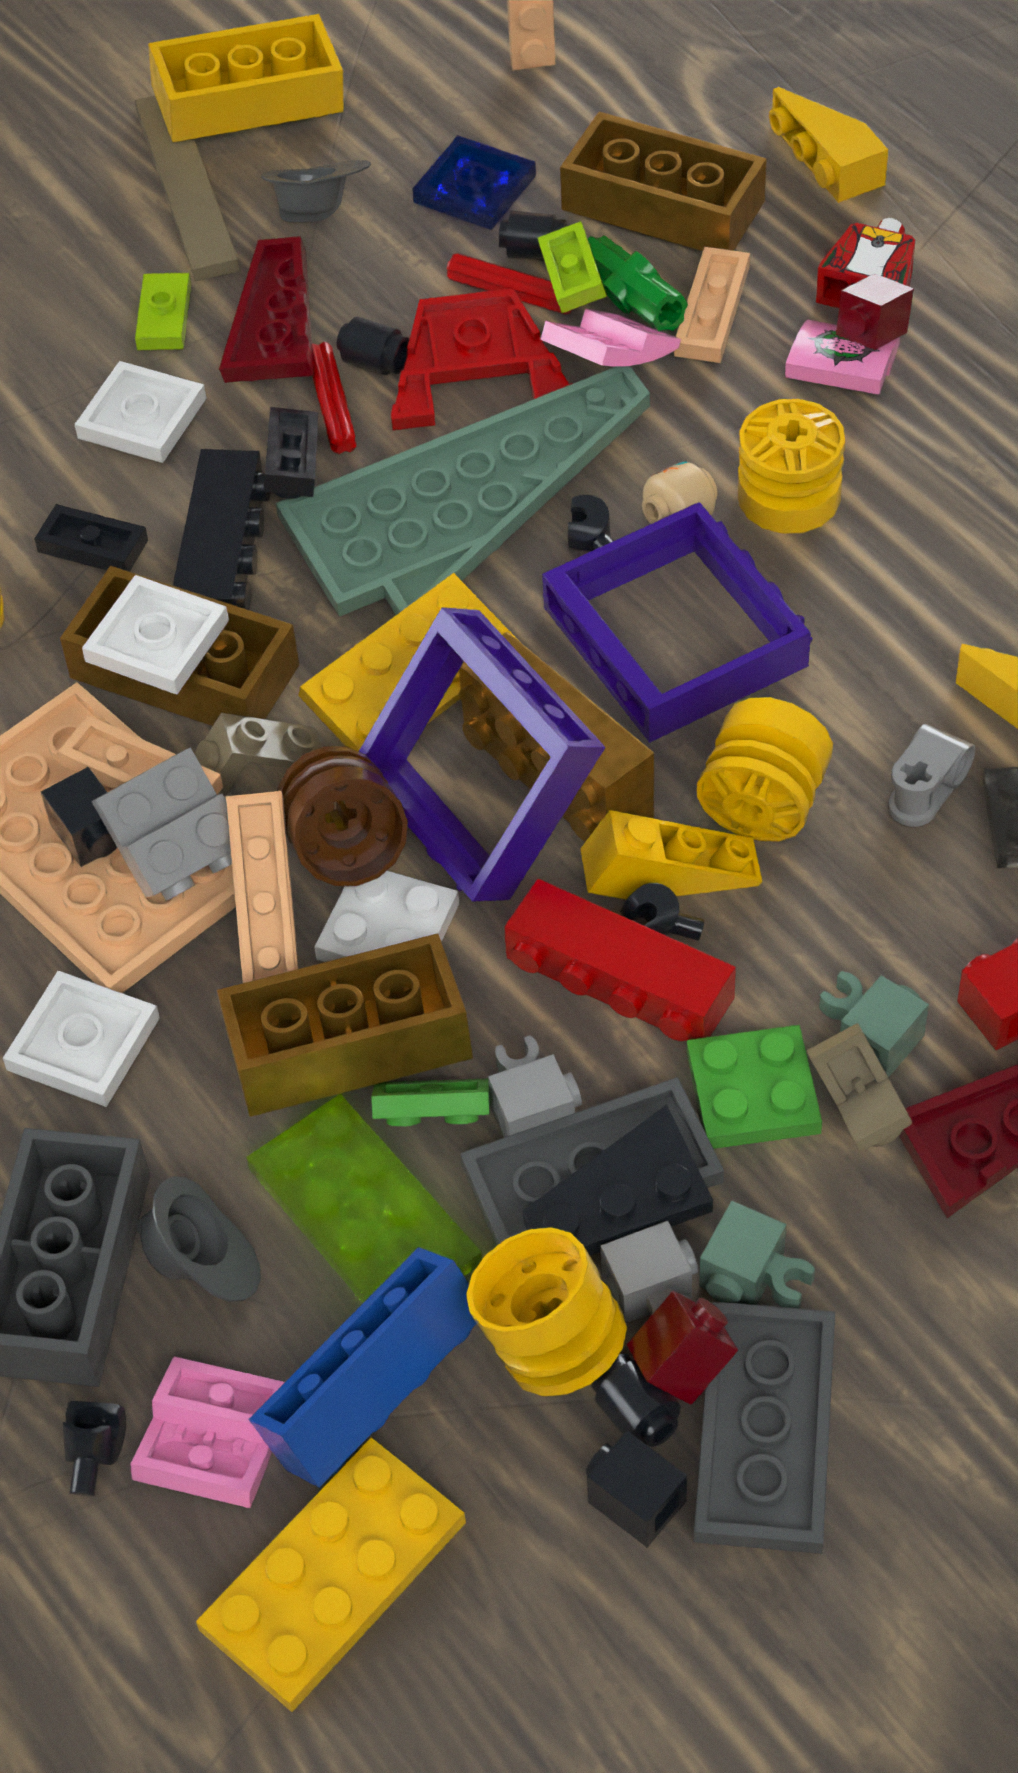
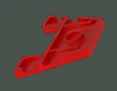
M513 288L419 299L407 347L408 355L404 370L400 374L396 402L391 410L392 430L435 426V413L430 385L527 373L529 374L534 400L573 383L569 384L561 372L560 362L553 352L550 353L541 340L540 330Z

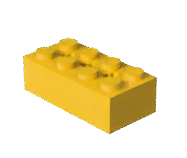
M320 14L148 43L151 86L172 143L343 112V68Z

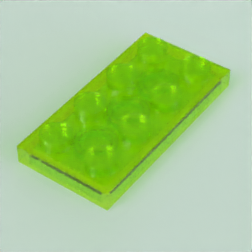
M341 1094L246 1157L249 1170L362 1303L418 1247L454 1260L464 1276L474 1270L482 1261V1253L479 1248Z

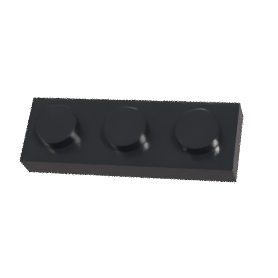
M270 407L263 492L275 493L277 496L287 499H295L301 496L313 497L316 474L318 412Z

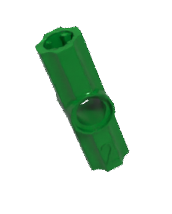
M605 235L597 238L590 236L588 238L605 293L623 313L629 315L633 311L659 332L667 329L674 331L684 321V313L689 305L679 291L661 278L657 270L643 255L637 251L630 255Z

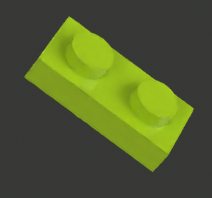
M581 221L538 237L554 293L562 313L607 297Z

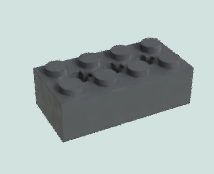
M24 1128L0 1215V1376L94 1387L100 1386L137 1232L136 1224L140 1219L150 1178L140 1139Z

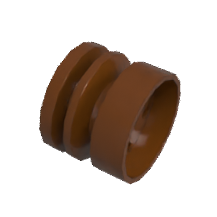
M347 746L321 747L303 754L286 770L277 787V791H282L287 838L292 844L300 863L316 879L333 886H359L379 878L396 863L406 844L408 821L401 801L389 786L380 769L366 754Z

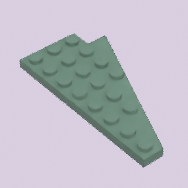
M630 366L613 367L314 487L313 497L301 496L295 499L279 501L275 503L278 518L339 617L384 598L395 615H397L454 573L463 581L650 407V392Z

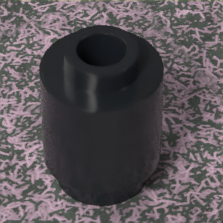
M511 211L509 219H502L500 222L499 247L506 248L508 258L544 261L538 237L567 227V220L556 219V214Z
M357 316L341 327L337 336L336 346L340 351L342 361L382 375L390 373L399 374L405 366L409 338L402 336L399 329Z
M628 1354L618 1355L610 1369L591 1383L592 1389L596 1392V1403L623 1435L626 1431H629L646 1445L656 1447L667 1441L678 1427L677 1418L681 1410L680 1404L671 1394L648 1383L636 1361Z

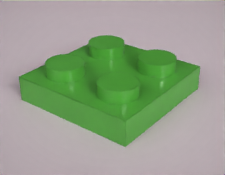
M800 1025L687 1040V1057L700 1121L713 1149L821 1134L822 1118Z

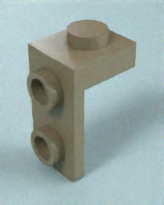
M221 713L205 740L198 744L195 756L201 766L221 774L223 788L218 795L222 793L226 797L247 762L289 768L303 754L319 749L321 746L316 730L311 726Z
M858 1023L807 1050L812 1063L835 1101L860 1151L866 1150L871 1146H884L894 1141L903 1129L912 1124L911 1118Z

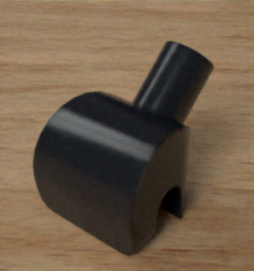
M593 495L574 496L571 501L572 522H568L569 548L593 551L613 542L614 540L611 538L609 509L606 503Z
M648 883L639 887L627 898L620 910L623 917L630 920L639 917L644 918L648 922L644 926L666 936L672 933L699 941L704 926V919L679 913V902L676 895L671 889L659 883Z
M70 1401L68 1402L65 1414L66 1422H63L65 1461L74 1462L70 1494L95 1496L99 1464H114L122 1450L126 1432L125 1409L118 1404Z

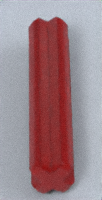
M460 253L453 254L450 261H448L447 277L452 281L485 291L513 288L521 302L564 315L572 312V310L565 313L561 312L550 280Z
M325 341L319 345L312 343L314 373L312 377L331 450L339 455L344 451L351 453L357 446L356 436L332 346Z

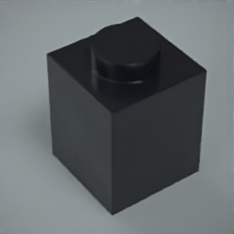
M89 767L41 791L51 827L80 867L97 858L108 856L117 848L91 802L107 793V791Z
M626 1431L614 1446H611L609 1443L603 1445L595 1453L587 1466L588 1503L647 1548L687 1502V1475L629 1431Z

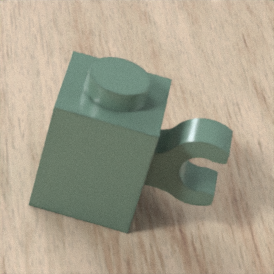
M841 971L837 975L836 988L848 996L836 998L830 993L823 991L820 994L819 1008L826 1016L841 1021L840 1032L858 1023L889 1078L925 1036L929 1004L924 1002L911 988L897 985L882 975L863 995L859 979L848 972Z
M731 1200L700 1257L699 1287L706 1289L708 1294L719 1302L757 1305L768 1285L773 1299L779 1306L799 1309L802 1293L788 1288L785 1283L790 1280H799L804 1284L812 1285L815 1268L803 1259L783 1256L787 1224Z

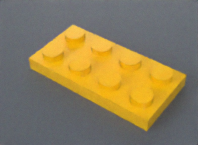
M454 573L300 686L298 696L345 746L359 751L441 607L480 610L501 634L507 631L515 637ZM459 671L428 723L460 700Z
M371 1437L196 1620L198 1629L287 1709L293 1712L465 1525V1513Z

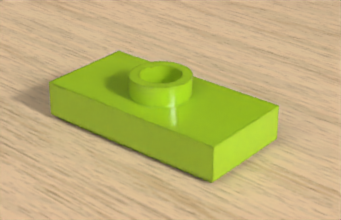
M189 273L143 274L135 334L137 350L184 349L191 293Z

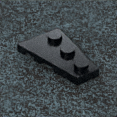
M666 1104L523 1210V1223L526 1230L552 1227L570 1232L584 1245L591 1256L600 1253L601 1245L660 1223L668 1221L672 1227L713 1212V1199Z

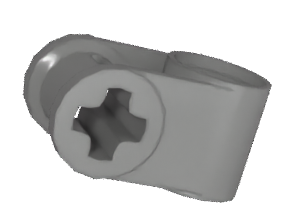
M928 724L922 725L914 735L909 747L899 760L894 763L891 779L895 790L891 794L888 804L889 813L892 818L898 823L909 827H920L933 820L953 790L958 788L967 776L974 760L975 745Z

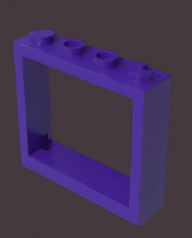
M700 502L542 574L544 609L649 743L809 666L810 643L813 638L811 637V632L804 625L805 618L799 614L795 615L784 602L778 586L772 581H766L756 569L754 560L749 552L738 548L729 537L723 522H716ZM695 552L770 643L662 694L588 601Z
M441 607L359 752L366 754L380 769L389 786L402 803L408 821V828L425 845L427 854L434 861L441 864L453 878L459 892L464 891L472 902L511 899L606 747L480 610ZM464 661L551 757L490 856L407 761L410 752Z

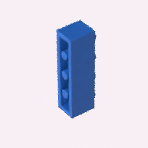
M418 1247L248 1419L286 1471L320 1488L328 1478L337 1474L344 1466L348 1457L372 1433L379 1430L386 1423L389 1415L414 1389L421 1386L428 1379L430 1372L455 1346L467 1339L472 1328L477 1323L469 1311L466 1296L469 1283L454 1260Z

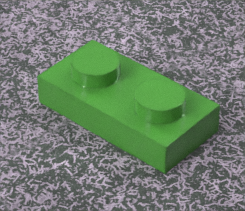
M488 1078L382 1082L374 1085L371 1095L372 1119L386 1118V1123L391 1126L416 1125L421 1122V1117L444 1116V1121L449 1124H469L478 1121L479 1115H489Z

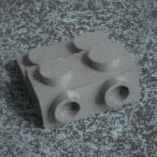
M191 747L91 801L145 897L154 896L161 892L165 900H169L195 885L190 876L191 874L207 865L214 874L232 864L226 799L222 793L216 794Z

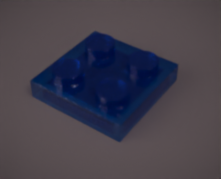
M457 135L412 188L413 203L492 230L536 177V162Z

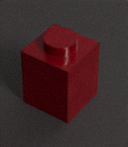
M874 273L841 291L836 335L876 350L908 332L914 288Z
M674 1290L627 1343L628 1349L648 1383L690 1405L694 1403L738 1352L736 1345L724 1328L728 1324V1320L715 1305L703 1298H699L695 1303Z

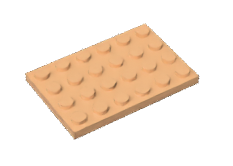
M76 682L0 736V894L95 984L123 993L236 907L233 869L231 864L213 874L207 865L190 875L195 884L194 886L169 900H165L161 892L150 897L144 896L118 848L108 856L97 858L80 867L51 827L41 796V791L77 773L60 764L57 751L87 715L134 736H139ZM102 784L107 792L113 790V788Z

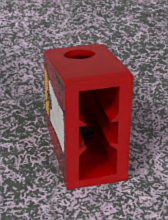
M893 218L881 220L878 227L861 223L851 224L818 266L816 303L839 308L841 291L874 273L910 287L916 240L912 235L905 234V228L902 223Z

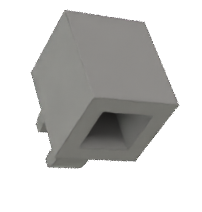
M531 1035L524 1037L526 1056L522 1059L515 1060L509 1058L503 1045L496 1046L495 1048L496 1065L499 1073L488 1076L490 1103L504 1138L575 1113V1107L582 1105L579 1088L572 1073L562 1074L554 1054L540 1059L538 1043Z
M668 1221L601 1245L602 1276L612 1293V1297L618 1302L623 1311L625 1323L652 1315L673 1290L691 1300L692 1275L698 1273L696 1258L686 1239L677 1240Z

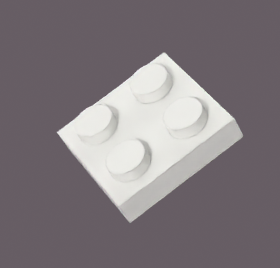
M119 361L74 424L77 438L163 463L206 400L204 384Z
M135 575L82 647L85 662L177 695L228 623L227 607Z
M386 871L379 878L362 885L345 886L314 947L316 960L328 962L437 933L442 942L459 906L458 891L390 871Z
M57 971L4 1055V1064L7 1071L107 1107L160 1019L157 1006Z

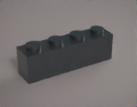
M200 450L173 586L249 610L251 592L247 578L248 575L256 574L258 559L257 547L254 545L255 538H262L264 532V511L261 508L262 501H269L271 492H263L265 471H262L259 451Z

